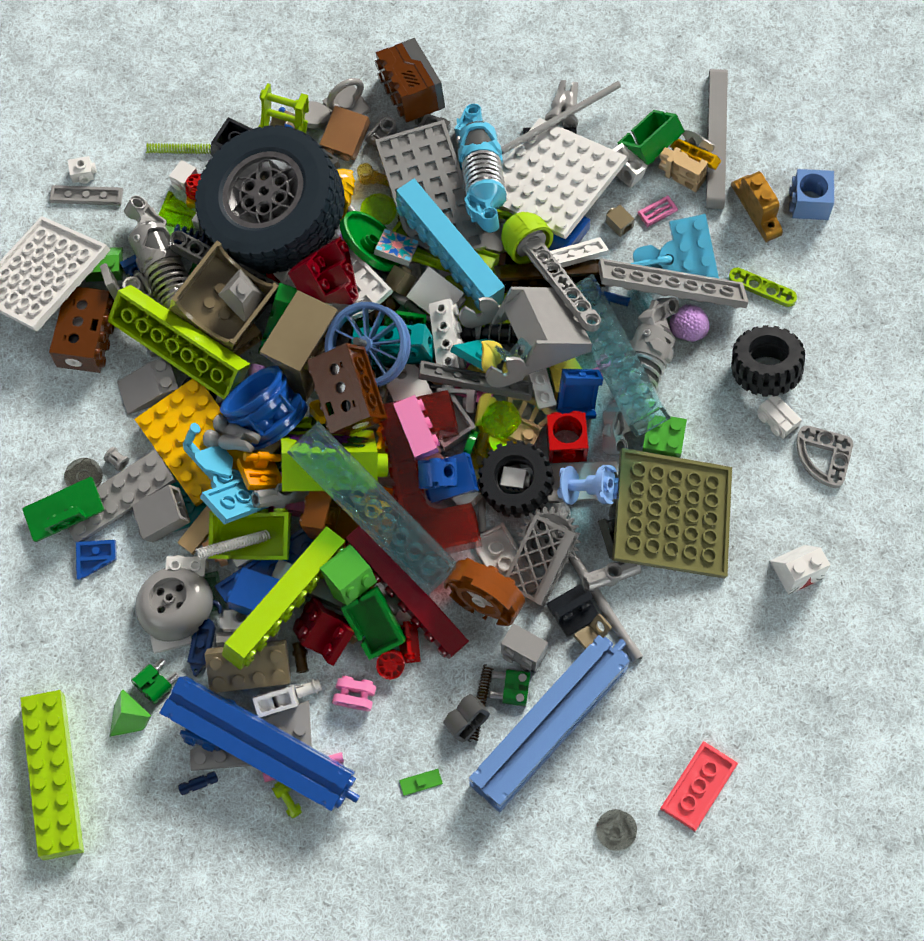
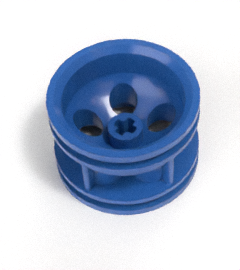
M278 366L263 368L247 377L226 396L220 407V412L223 416L227 417L226 419L229 423H236L261 436L258 444L249 442L255 448L254 450L266 448L282 439L300 423L308 410L307 403L299 393L293 392L289 387L287 377Z

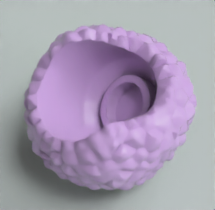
M694 305L680 307L678 312L671 316L672 318H670L669 322L670 331L675 337L691 342L703 339L707 336L710 329L708 316L700 307Z

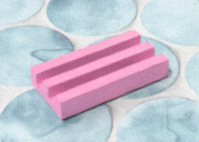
M667 195L638 211L637 214L645 225L649 227L677 212L678 208ZM665 202H668V203H669V204L663 206L662 208H659V209L655 210L654 212H652L651 214H649V215H647V216L644 215L645 213H647V212L651 211L652 209H654V208H656V207L662 205V204L665 203Z

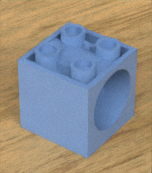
M797 169L796 175L792 176V183L789 186V196H792L789 202V212H792V218L829 220L834 206V171ZM811 191L820 197L810 198L803 194V192Z

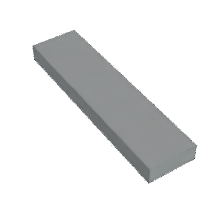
M52 185L49 201L50 203L121 206L123 188Z

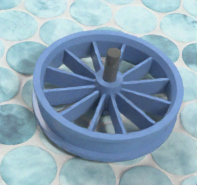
M359 302L344 308L336 315L327 330L325 352L336 348L339 333L353 339V344L365 347L371 368L372 356L384 374L375 379L377 387L384 386L393 381L402 372L408 361L411 341L405 322L395 311L378 303ZM368 310H378V316L370 331ZM363 311L364 335L352 318L354 314ZM384 315H388L393 323L376 335ZM347 320L350 321L359 338H354L340 331ZM397 327L400 339L378 341ZM400 343L397 357L380 350L381 345ZM378 352L396 360L388 371L376 355Z

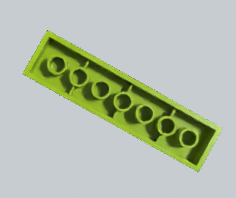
M129 285L118 290L108 317L109 323L222 399H225L244 380L250 363L134 286Z
M326 526L224 644L222 656L239 670L244 666L248 667L255 659L254 655L256 652H261L266 647L269 637H274L278 633L282 622L286 623L290 619L294 608H299L303 604L307 593L311 594L315 590L319 579H324L319 568L344 549L345 540Z
M61 690L20 697L38 857L44 861L84 853L65 695Z

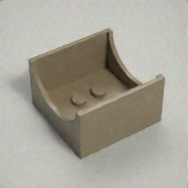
M216 241L171 298L169 310L233 352L272 301L279 285L264 282L247 272L224 251L222 244ZM239 269L266 295L246 321H243L218 295Z
M298 290L261 348L260 354L271 360L282 370V373L287 377L289 387L293 392L299 393L302 399L307 402L314 391L315 385L308 371L309 365L307 360L325 353L327 330L338 314V309ZM339 333L337 339L341 340L342 334Z

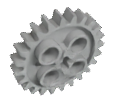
M543 507V512L536 509V515L579 536L581 535V533L575 532L579 525H572L575 518L568 520L570 513L566 512L562 515L563 509L559 508L555 512V507H551L550 512L547 507ZM529 513L530 520L523 519L526 526H520L524 531L523 533H518V536L523 537V539L535 516L532 513ZM538 520L535 526L536 531L540 533L545 532L540 529L542 521ZM558 530L551 532L554 539L562 540L558 536ZM538 537L541 541V547L551 544V541L548 542L546 538ZM535 538L527 542L528 552L536 550L533 547ZM574 546L573 550L579 551V549L576 546ZM552 547L542 550L545 560L553 558L550 553ZM540 552L530 554L532 564L535 561L537 563L543 562ZM571 552L569 557L575 558V555Z

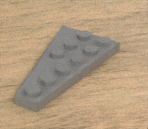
M309 700L298 704L297 707L263 719L312 747ZM200 745L190 750L191 771L251 766L223 749L209 752Z

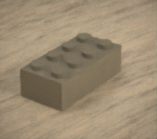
M286 639L268 641L266 647L261 652H256L253 662L248 667L244 666L241 670L222 656L224 647L210 648L205 652L209 689L216 693L284 685L291 682Z

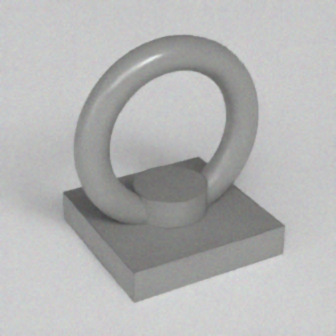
M350 78L340 82L331 90L328 97L322 100L323 104L329 109L330 114H332L335 106L362 115L371 112V108L361 96L364 84L358 78Z

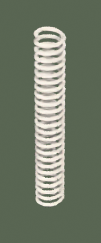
M267 530L259 531L236 539L233 538L210 546L196 548L195 551H197L199 559H204L216 554L219 555V553L222 554V552H230L233 549L236 550V548H244L245 546L267 541V534L269 539L270 534Z

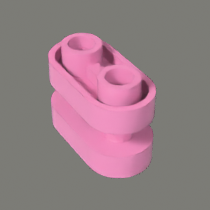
M342 676V678L337 679L336 688L341 690L340 694L336 693L333 695L332 703L334 705L371 711L373 702L368 700V696H374L376 686L373 685L372 681L365 679L355 681L354 678L349 676ZM348 693H358L360 697L350 696Z

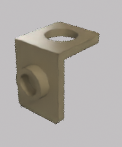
M599 613L590 625L576 632L574 638L586 649L598 635L602 638L606 637L612 626ZM598 621L603 623L604 631L598 628Z

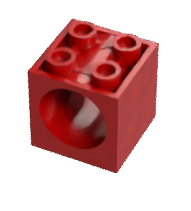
M572 411L565 414L560 412L548 414L546 435L549 463L587 462L588 436L586 413ZM562 430H570L575 432L579 439L572 443H563L554 435Z

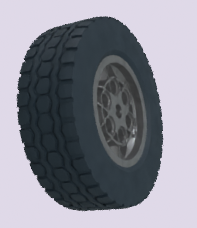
M270 125L264 126V128L257 127L252 129V131H245L240 136L237 135L230 139L231 141L229 143L226 142L212 156V160L208 161L205 166L206 169H203L200 176L201 180L198 181L195 207L200 226L213 244L219 241L224 251L234 261L259 273L265 274L266 272L270 274L277 273V271H288L289 268L292 269L307 256L328 244V241L334 236L335 230L339 227L340 219H342L345 194L343 183L336 167L323 148L312 137L288 126L275 125L274 127Z

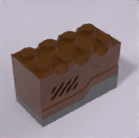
M415 38L375 52L377 58L375 65L379 71L377 73L380 83H384L386 94L391 95L390 99L393 106H397L398 115L400 117L403 116L406 123L445 108L442 83Z

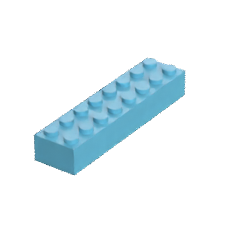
M415 178L396 190L397 212L400 216H404L407 219V223L412 230L415 229L418 232L420 240L428 244L430 252L440 259L445 270L448 269L452 273L453 280L462 285L464 293L468 297H472L477 309L480 310L478 298L482 297L493 298L497 301L498 305H501L505 292L503 283Z

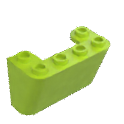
M274 508V512L270 513L269 509H263L257 513L223 524L212 511H209V546L264 530L269 532L270 539L267 534V541L245 546L244 548H236V550L233 549L230 552H222V554L210 556L208 559L289 560L292 513H289L288 509Z

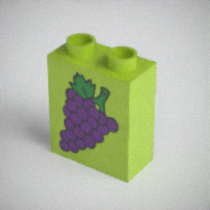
M361 430L349 436L330 434V431H291L281 439L282 492L378 490V477H388V455L385 442L382 449L377 450L378 442L375 441L373 430Z

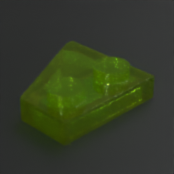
M168 191L159 212V216L167 221L166 226L175 228L179 224L181 230L186 226L187 231L194 227L192 219L196 212L188 208L182 200L176 198L172 191Z

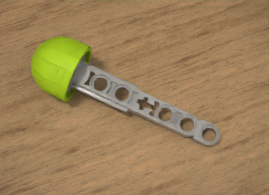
M519 212L507 219L502 228L501 241L504 249L513 261L518 264L533 262L573 315L579 319L578 321L582 327L589 332L597 331L600 327V316L594 309H591V304L549 251L553 241V232L540 216L529 212ZM538 257H545L547 260L541 261ZM549 269H554V270H556L557 272H556V273H550V272H548V270H549ZM573 294L576 296V298L572 299L569 298L567 295ZM584 307L586 311H579L577 308ZM594 320L596 324L592 325L589 324L587 321Z

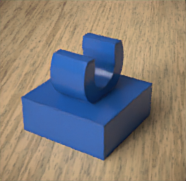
M135 254L120 262L126 275L134 276L133 271H139L135 262Z

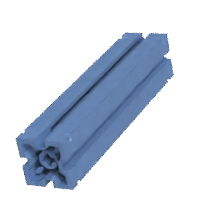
M598 635L593 643L583 651L482 762L478 769L469 777V786L500 813L627 672L630 660H628V655L622 651L626 642L620 639L612 648L613 643L607 637L602 638Z

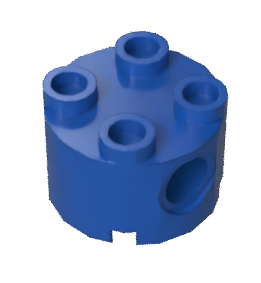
M430 458L429 460H418L419 488L439 489L458 487L457 459L441 460V458Z

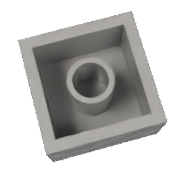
M512 623L501 642L503 659L510 663H513V661L517 662L524 671L536 673L547 654V641Z

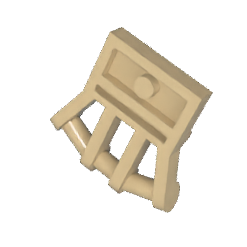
M533 396L531 401L522 400L523 402L517 415L512 413V400L520 399L506 397V415L497 434L516 443L518 440H521L526 445L528 443L534 445L541 429L546 425L547 417L538 425L533 423L539 411ZM527 403L535 406L529 420L521 417ZM550 407L541 409L546 415L556 412Z

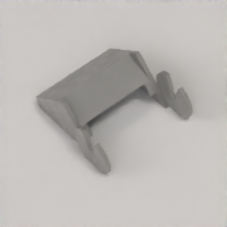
M510 287L501 305H498L497 301L493 298L482 297L478 298L481 313L476 314L475 311L466 306L459 313L461 324L467 328H477L491 322L495 325L509 319L524 351L522 358L506 357L507 373H503L493 366L489 367L485 378L492 387L508 386L523 380L526 375L592 352V343L585 329L579 323V319L573 315L553 288Z

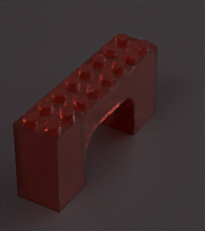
M448 390L416 397L418 400L422 399L426 409L422 412L424 417H429L433 428H430L432 435L436 434L438 440L460 435L452 397ZM399 401L383 404L388 419L380 422L384 427L381 433L383 441L388 445L385 453H387L388 460L392 467H389L391 479L395 482V486H392L394 497L399 501L396 508L398 516L403 521L400 524V529L407 541L404 543L405 553L414 561L483 547L477 516L472 503L444 509H436L426 503L424 489L419 488L418 461L414 457L393 405Z

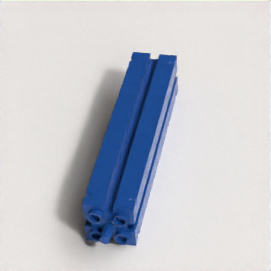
M187 676L178 678L171 695L159 712V714L170 718L175 723L319 805H323L330 811L341 807L345 798L356 803L360 795L349 790L356 780L354 777L355 771Z

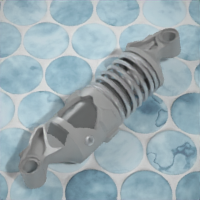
M134 195L130 198L124 209V213L128 218L137 221V225L129 235L128 240L136 255L135 262L139 271L144 273L146 279L149 280L148 283L151 286V290L154 291L153 294L157 297L156 301L169 310L171 298L182 286V282L189 277V274H187V270L182 262V256L174 253L169 248L171 236L166 228L167 221L157 215L154 208L146 200Z

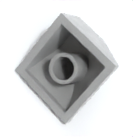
M241 269L235 273L218 294L243 321L249 318L266 297Z

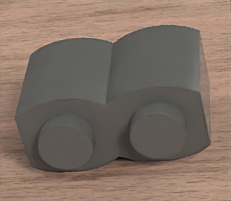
M469 694L461 700L456 709L448 713L443 723L453 737L463 743L474 734L476 728L488 719L490 713L477 697Z

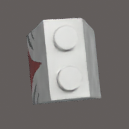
M803 545L770 560L788 595L822 580L830 567V563L822 549Z

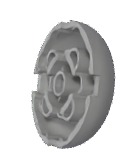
M166 568L157 571L144 582L138 592L135 606L137 619L145 632L157 640L172 642L185 639L199 630L198 627L205 619H208L211 613L213 593L209 583L204 577L185 568L178 570H165ZM161 607H165V611L163 613H161Z

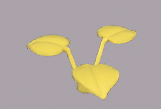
M490 340L481 341L483 370L472 364L468 366L467 370L486 373L490 366L497 368V365L503 359V347L501 344ZM506 361L503 364V373L508 372L506 367ZM483 393L479 399L475 426L487 423L496 412V398L491 397V393Z

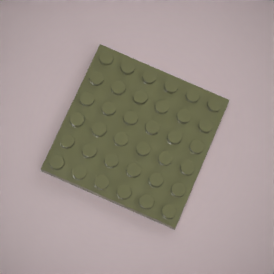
M621 448L619 453V483L616 499L612 560L725 579L728 577L732 467Z

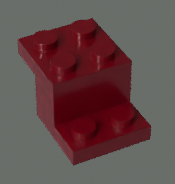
M313 596L305 604L303 613L300 618L295 620L293 625V631L301 645L321 654L325 661L332 666L335 665L354 634L344 616L325 608L321 601Z

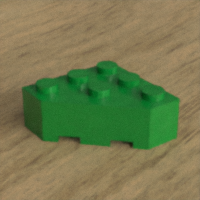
M279 283L258 354H260L261 348L298 291L297 288Z

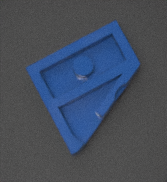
M115 539L76 542L77 580H81L117 560Z

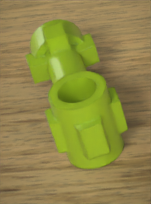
M281 782L274 784V787L271 789L277 799L281 797L288 807L286 810L287 815L291 816L292 819L302 813L299 803L295 804L288 792L291 791V788Z

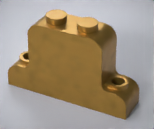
M758 171L731 182V187L764 241L768 242L782 236V227L777 219L780 207L779 200L763 174Z

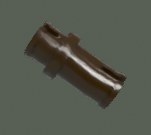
M300 642L293 643L294 651H292V656L295 657L296 673L309 672L306 657L308 650Z

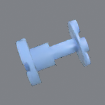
M602 465L598 468L596 475H588L586 479H579V475L574 467L567 466L566 468H561L559 471L560 487L557 490L558 497L563 498L566 504L573 505L577 501L580 491H586L589 495H596L601 504H613L612 500L617 499L619 478H615L614 474L617 471L612 465Z

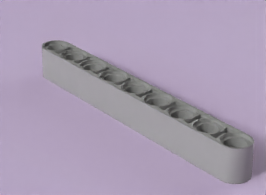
M710 69L707 138L716 146L710 153L717 155L721 163L716 170L707 167L705 198L707 201L705 208L724 209L728 70Z

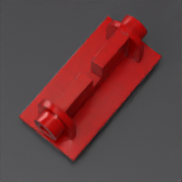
M404 621L400 627L406 639L404 643L399 645L400 652L405 658V664L421 662L417 627L411 624V621Z

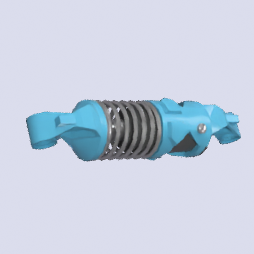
M469 104L464 109L461 118L457 119V125L454 128L456 143L459 145V165L463 172L465 183V207L467 214L471 216V222H477L484 231L492 233L499 229L497 209L503 206L507 196L501 166L503 163L502 150L495 128L491 124L483 122L480 105Z

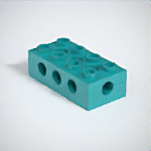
M426 324L406 325L411 341L410 355L406 364H420L421 360L434 363L433 336ZM379 326L376 335L380 333L383 329H385L387 326ZM362 327L360 330L364 335V327ZM397 327L378 341L400 339ZM354 329V331H353V337H354V338H355V337H358V338H359V335L357 334V332H356L355 329ZM400 343L380 346V350L394 357L398 356ZM380 352L376 354L384 366H393L396 361ZM371 356L372 367H378L374 358Z

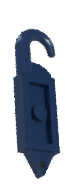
M213 600V605L217 607L218 613L221 614V604ZM205 619L198 627L199 630L192 636L187 663L190 664L195 677L206 666L205 652L207 649L212 648L216 628L214 622L210 619Z

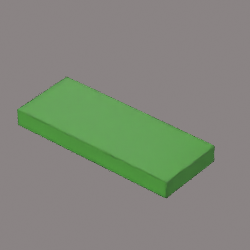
M439 769L399 780L404 796L443 784Z

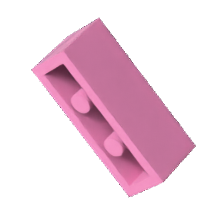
M413 395L394 403L393 405L416 460L418 461L438 453L437 446L440 443L436 434H431L430 428H433L429 417H424L422 411L426 409L422 399L418 400Z

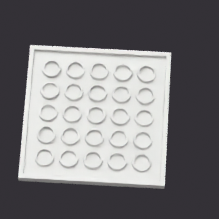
M539 118L530 130L543 124L546 120ZM554 125L515 147L502 163L507 196L505 203L500 209L512 214L519 212L534 213L545 221L553 234L566 239L627 163L628 158L626 155Z
M41 216L0 261V313L37 332L52 314L57 311L61 304L69 298L70 294L88 274L93 271L98 263L105 258L110 248L104 243Z

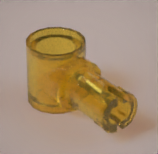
M368 163L358 166L357 176L360 184L370 185L377 183L389 187L385 174L374 170Z
M478 431L477 445L470 455L474 469L483 468L482 464L479 465L477 463L478 456H481L482 459L489 457L487 454L489 450L487 449L491 433Z

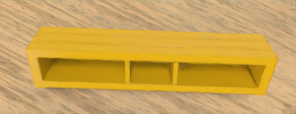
M681 139L674 141L670 145L673 151L678 147L681 149V152H685L691 159L700 162L701 159L707 161L708 167L716 170L721 163L717 155Z

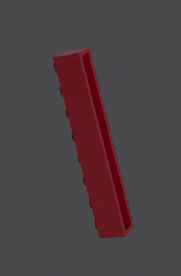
M364 522L344 539L345 548L349 544L353 546L371 567L377 583L380 582L385 587V593L390 598H395L399 609L411 616L410 620L414 626L420 627L425 632L423 635L430 643H435L438 647L437 651L442 657L450 659L469 642Z

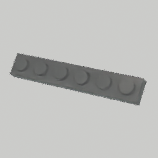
M422 360L419 365L418 379L526 401H531L533 383L519 381L505 387L496 388L487 383L486 373Z

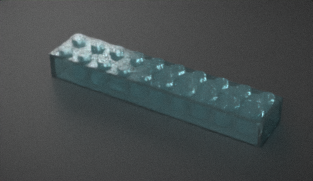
M591 274L575 284L591 304V309H594L601 318L600 327L597 331L589 332L585 330L592 343L591 353L625 421L634 435L639 437L671 417L596 277ZM568 294L569 298H576L575 295ZM584 307L577 308L579 311H586ZM594 320L587 321L589 324H596Z
M319 421L289 448L287 453L427 595L456 569V561Z

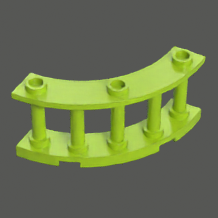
M267 83L259 96L261 100V121L258 127L264 128V126H269L271 116L291 122L296 130L298 129L306 133L308 121L305 120V112H309L308 95L301 93L299 99L291 100L272 94L271 84ZM272 102L292 107L295 110V116L271 109Z

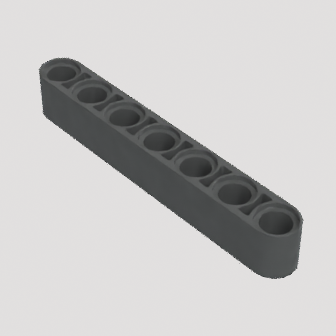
M181 231L173 232L169 241V248L174 253L197 265L211 248ZM178 239L182 241V244H175L173 240ZM195 248L199 253H192L190 249ZM236 262L239 266H241L243 269H245L247 272L257 277L258 279L267 283H276L277 285H279L278 282L268 278L267 276L249 267H246L243 264ZM274 296V298L272 299V301L270 302V304H272V305H273L275 296Z

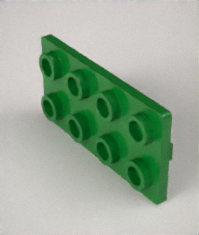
M88 477L22 508L34 542L41 541L105 510L92 477Z

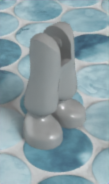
M566 80L560 81L551 104L552 110L545 116L546 121L577 104V82H573L571 90L566 91ZM573 114L564 119L562 125L563 127H571L572 125V127L577 128L578 119Z
M221 414L217 415L213 420L214 430L209 429L203 435V443L206 447L220 446L225 450H239L252 453L255 449L249 442L258 444L261 439L259 434L243 428L236 423L229 424L226 419L227 417Z

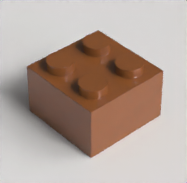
M309 491V495H306L304 501V513L300 515V526L310 539H316L326 526L335 532L342 506L332 492Z

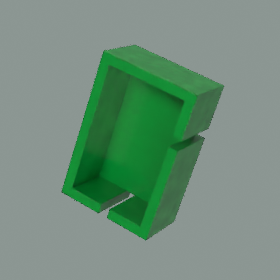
M653 110L631 130L637 144L631 133H627L617 143L618 145L623 143L646 165H649L655 161L665 147L668 148L674 141L678 140L685 130L677 114Z
M378 585L364 592L361 597L356 598L348 606L342 604L341 610L358 641L362 640L361 647L369 660L405 642L406 636Z

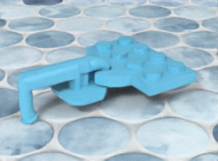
M706 214L669 221L672 240L665 243L660 250L653 245L637 248L633 252L634 262L630 263L719 279Z
M192 423L184 439L183 449L210 478L212 489L202 492L201 500L223 524L268 508H254L251 495L253 491L257 490H247L240 471L232 468L233 457L225 449H222L220 446H212L201 451L193 443V440L201 428L198 424Z

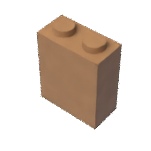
M335 106L319 145L332 155H340L339 157L342 160L349 161L351 159L355 161L371 123L368 116Z

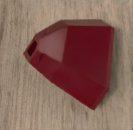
M341 237L307 256L288 272L297 290L324 303L352 305L359 297L349 247Z

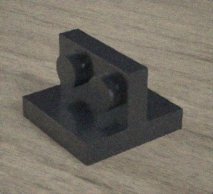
M580 584L546 603L566 637L588 626L596 615L599 614L593 605L592 594L590 591L585 593Z

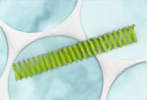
M154 143L146 144L148 153L161 154L165 152L168 154H178L179 152V154H192L193 152V154H206L207 152V154H211L210 144L209 152L208 144H206V152L205 144H203V152L202 144H200L199 151V144L196 145V143H192V152L191 144H189V152L188 144H186L185 151V144H183L182 150V143H178V145L175 143V152L173 143L172 151L171 143L169 144L170 151H168V143H161V152L159 143L158 151L157 143H155V151Z

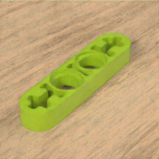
M733 268L729 273L728 278L730 281L742 282L744 289L785 307H792L796 303L797 294L792 289L742 268ZM740 274V278L734 279V275ZM757 281L759 286L753 288L749 285V282ZM773 288L776 290V294L769 295L766 289ZM782 291L780 298H778L779 292ZM790 295L791 299L789 301H786V297Z

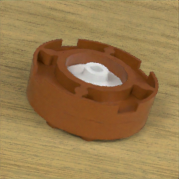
M470 558L457 561L443 584L444 589H447L449 586L452 591L449 596L462 608L473 614L474 610L484 614L485 616L482 617L484 620L488 616L498 619L496 624L501 626L512 625L525 603L524 595L515 585L516 582L512 578L503 576L494 566L489 565L487 567Z

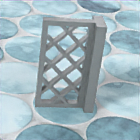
M535 514L505 577L518 574L521 584L517 585V587L523 588V591H520L524 597L545 606L579 535ZM538 520L545 523L547 531L539 534L536 533L535 526ZM557 530L564 532L562 540L554 543L551 532ZM548 534L551 544L541 547L538 537ZM535 538L538 549L528 552L526 544L529 540ZM553 547V558L545 560L542 550ZM540 552L543 562L533 565L530 554ZM527 556L530 566L520 569L518 565L519 559ZM544 564L546 572L544 576L537 578L534 568ZM531 569L534 580L524 583L521 572ZM535 582L537 591L532 596L527 593L525 585Z

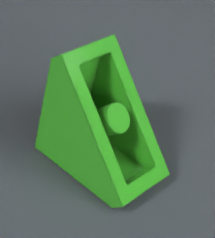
M124 690L120 691L114 704L109 737L142 731L151 718V715Z

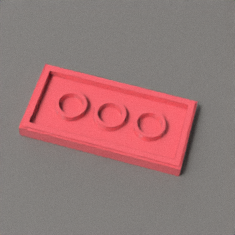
M703 741L660 809L695 832L738 763Z

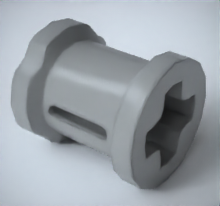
M111 447L104 455V461L110 462L119 472L129 462V458L121 455L116 447Z

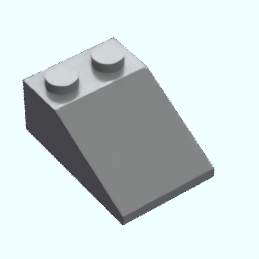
M163 358L151 361L117 381L127 414L152 407L178 389L171 364Z

